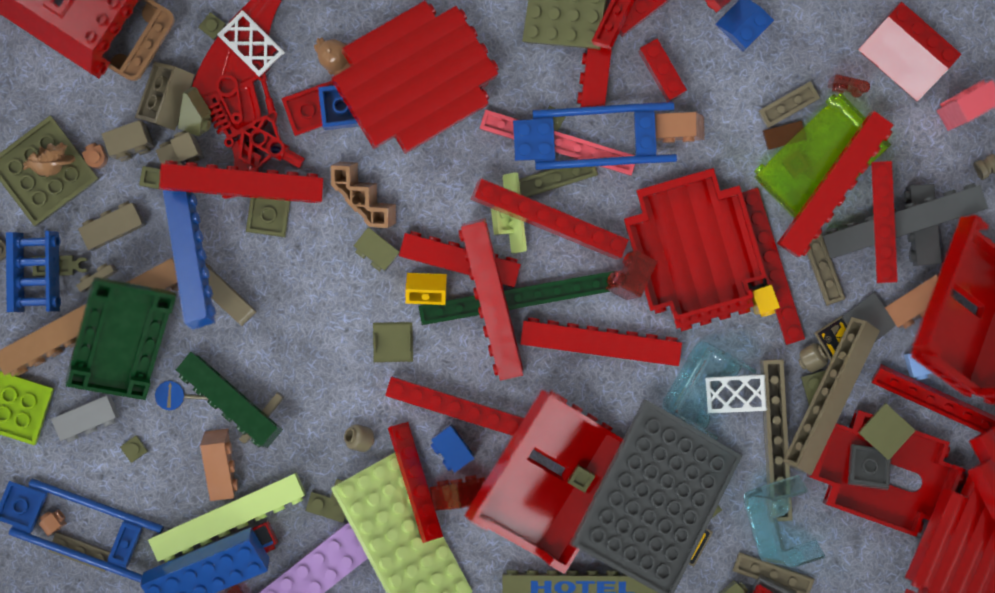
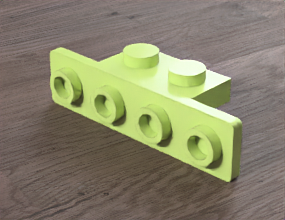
M514 172L503 175L504 188L520 194L518 173ZM491 208L494 235L509 234L511 253L526 252L524 222Z

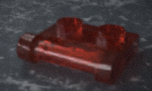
M836 74L829 79L827 87L832 88L834 93L843 94L845 91L850 92L854 98H859L863 93H867L870 90V83Z

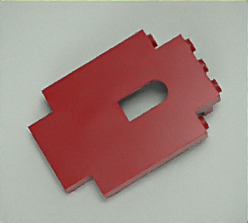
M855 409L849 427L836 423L812 475L807 474V477L829 484L822 503L917 537L924 526L923 518L930 520L943 488L960 494L958 491L960 485H963L965 482L966 469L944 462V458H947L950 452V442L916 430L891 457L890 464L917 473L922 480L921 487L917 491L909 492L889 485L888 490L849 485L850 446L855 444L873 447L858 433L873 415Z

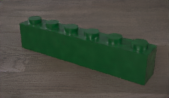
M190 352L176 368V371L180 374L179 378L186 384L191 383L194 386V392L201 397L204 395L209 399L207 403L214 409L219 408L223 412L221 415L227 421L235 422L237 424L236 429L242 434L246 435L247 433L252 437L250 441L258 448L261 446L268 448L282 432L283 429L198 354Z

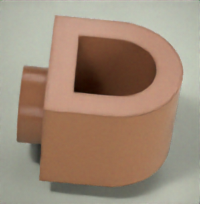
M93 143L85 147L86 151L81 152L85 162L90 167L100 169L107 164L108 157L102 145Z
M56 510L53 513L48 511L42 515L39 525L49 537L67 523L64 521V514L60 510Z

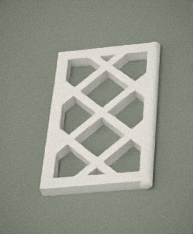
M243 10L217 34L259 77L285 54ZM244 17L250 23V27H238V21ZM227 31H235V42H230L224 34ZM238 31H250L249 42H238ZM253 31H258L264 37V42H253ZM238 45H249V56H244L238 50ZM253 45H264V56H253ZM267 45H272L278 53L275 56H267ZM252 60H264V66L258 70L252 64Z
M765 374L705 378L708 413L767 411ZM751 379H760V387L757 390L748 383ZM731 380H740L741 382H743V384L738 388L737 391H735L728 383ZM711 381H720L722 386L715 392L711 388ZM745 386L754 393L748 401L739 394ZM725 387L733 393L727 402L719 396V393ZM758 396L761 399L762 407H753L750 403ZM735 397L744 403L742 408H732L729 404ZM715 398L724 404L721 409H713L712 402Z

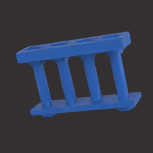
M45 231V238H24V233L6 232L7 312H24L25 306H46V311L60 312L59 246L61 240L59 232ZM24 246H45V258H24ZM24 266H45L46 278H24ZM46 286V298H24V287Z

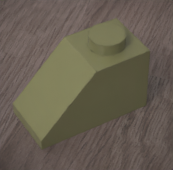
M191 87L183 92L178 129L200 136L211 127V111L197 88Z

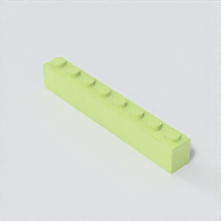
M296 472L148 539L157 562L164 560L166 563L176 558V553L182 551L183 554L194 550L193 546L196 544L206 545L212 542L211 538L216 535L221 538L230 534V529L237 527L239 530L248 526L247 521L255 518L257 522L267 517V512L273 510L274 513L285 509L284 505L291 502L292 505L303 501L302 497L306 495V492Z

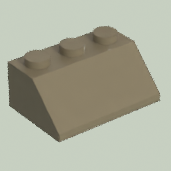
M154 62L135 118L175 131L179 123L183 92L192 87L194 74L176 66Z

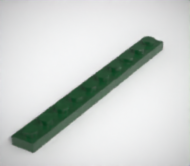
M615 271L504 290L508 309L511 310L617 291L618 288ZM475 296L448 300L446 305L426 304L418 307L421 324L427 325L478 316V307H481L479 299L476 300Z

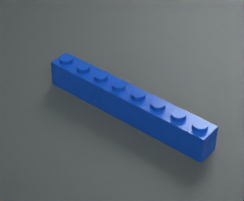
M163 190L184 324L194 330L215 323L214 315H216V309L211 300L213 291L208 282L210 274L205 264L207 256L202 246L204 238L199 229L200 216L196 211L197 199L194 193Z

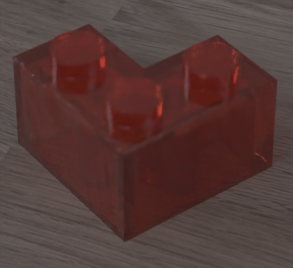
M632 251L625 255L622 269L612 272L607 279L608 285L606 290L625 300L642 297L657 264V261L643 253Z
M474 474L465 476V480H462V478L450 480L451 483H449L448 479L437 481V485L429 487L435 511L460 509L470 506L486 481L485 477L477 478V475Z

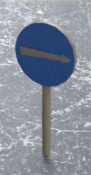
M174 381L161 383L155 392V400L158 406L168 411L180 407L184 398L209 400L205 396L184 395L181 385Z

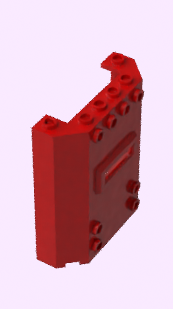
M0 0V15L98 79L107 71L110 64L102 55L109 49L110 43L121 31V26L131 16L133 8L140 1L64 0L58 6L54 3L55 0Z
M970 215L960 217L914 341L911 358L962 395L971 397L974 394L984 398L983 402L995 405V244L990 238L985 237L979 232L980 230L988 229L989 225L980 216ZM952 289L978 307L976 314L950 296Z
M541 390L464 516L486 531L489 529L538 556L549 566L565 574L579 552V549L570 545V542L623 438L611 432L613 428L604 422L601 425L598 424V418L590 413H587L586 416L582 414L583 409L577 405H567L568 400L552 390L549 393ZM535 450L564 467L565 469L561 476L531 459L529 456L532 451ZM578 464L595 474V478L586 492L572 486L567 481Z

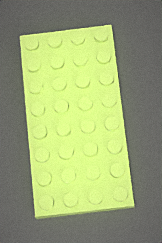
M395 452L331 488L386 593L473 592L444 537L425 543L422 542Z

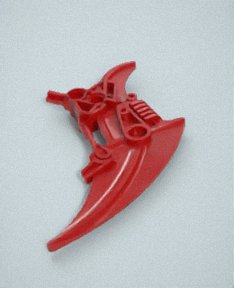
M250 0L241 10L269 36L273 19L282 0ZM240 11L231 19V21L240 13ZM242 17L238 21V27H250V23ZM227 31L224 36L230 42H235V31ZM238 31V42H249L250 31ZM253 31V42H264V37L258 31ZM218 36L204 57L192 87L197 88L211 111L210 118H212V123H216L214 128L218 129L216 131L217 135L223 133L226 135L227 138L224 140V144L233 150L234 166L239 167L238 170L246 171L247 168L260 169L273 157L279 161L285 160L300 169L304 164L305 158L289 149L290 146L282 142L277 126L278 114L267 86L266 73L270 67L259 77ZM238 45V50L244 56H249V45ZM253 45V56H264V45ZM267 45V56H274L277 50L272 45ZM252 60V64L260 70L264 66V60ZM257 80L262 83L269 113L263 117L254 87V82ZM268 122L273 125L276 137L264 131ZM241 135V138L236 142L233 140L234 138ZM257 135H264V141L262 143H255V137ZM247 136L250 140L249 147L246 145ZM276 144H280L281 151L277 154H274L272 152V147ZM255 147L268 154V156L262 160V156L255 153ZM222 195V198L224 199H231L237 197Z

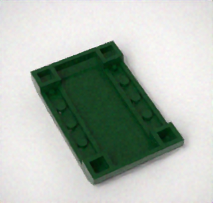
M95 277L91 284L69 363L66 387L146 400L151 384L150 378L169 314H172L176 301V292Z

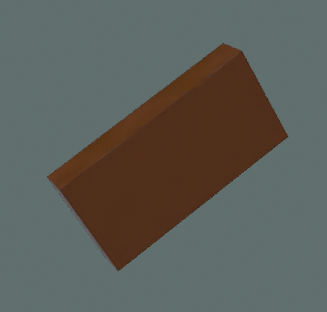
M802 120L762 131L767 150L807 140Z

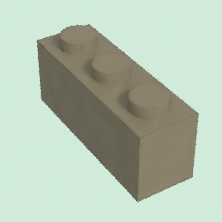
M127 201L118 206L119 209L113 212L108 210L100 214L101 218L95 221L89 219L83 222V226L78 228L87 249L94 251L145 226L146 224L137 205Z

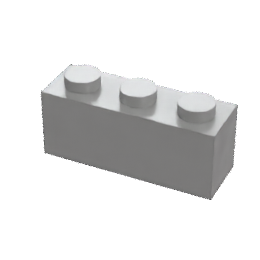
M107 395L51 420L60 441L67 440L69 443L79 439L78 434L85 432L88 435L97 431L96 427L103 424L104 427L116 423L115 419L120 416L111 395Z

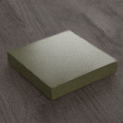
M250 198L246 232L286 238L291 201Z
M884 403L858 433L889 460L916 430L887 403Z

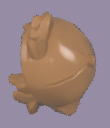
M322 37L317 38V44L314 45V49L317 52L320 64L330 75L333 74L335 76L350 67L342 54V48L347 43L337 39L325 41Z
M62 142L57 146L50 143L46 149L39 147L38 155L33 152L27 158V161L23 163V170L31 168L38 175L49 177L58 174L63 165L73 163L75 157L65 155L67 145H64Z

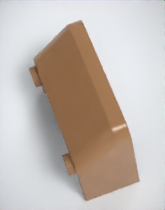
M142 0L146 3L142 10V17L148 22V25L129 56L117 54L108 65L109 69L130 81H137L142 77L175 23L174 15L153 0Z

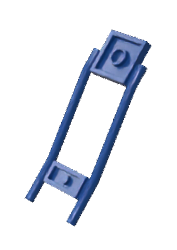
M674 102L532 110L533 120L513 121L515 161L535 160V170L677 162L676 154L656 155L654 111L674 110ZM634 112L636 156L555 161L553 117Z
M33 478L29 482V487L9 481L0 502V521L12 525L8 533L10 536L140 583L143 575L126 568L130 563L142 533V528L144 527L158 533H162L164 526ZM47 493L124 520L109 554L108 562L31 534L47 498Z

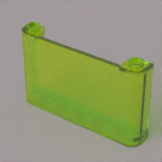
M842 93L837 96L832 94L825 101L827 105L770 161L765 165L763 163L754 170L756 173L754 178L793 219L865 120L863 114ZM882 141L879 145L881 147L879 153L874 158L871 157L867 162L869 166L871 162H874L891 146L888 141Z

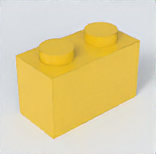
M407 273L405 288L406 304L446 305L447 274Z
M772 285L752 290L754 297L752 298L754 304L752 308L755 315L760 314L761 317H766L776 313L775 309L780 308Z

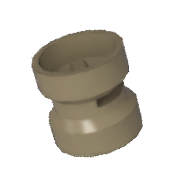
M994 154L986 156L985 160H978L973 163L976 173L981 180L988 178L991 173L995 174Z

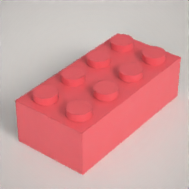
M982 80L940 103L941 108L936 111L947 130L949 131L965 124L995 107V84L993 80L987 83Z

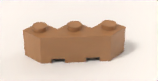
M337 162L331 165V186L343 195L345 201L365 219L364 222L369 227L389 228L396 224V204L377 203V183L358 182L357 162Z

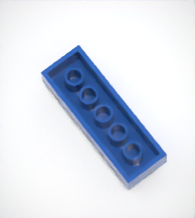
M250 527L145 571L140 586L145 593H217L267 572L270 558Z

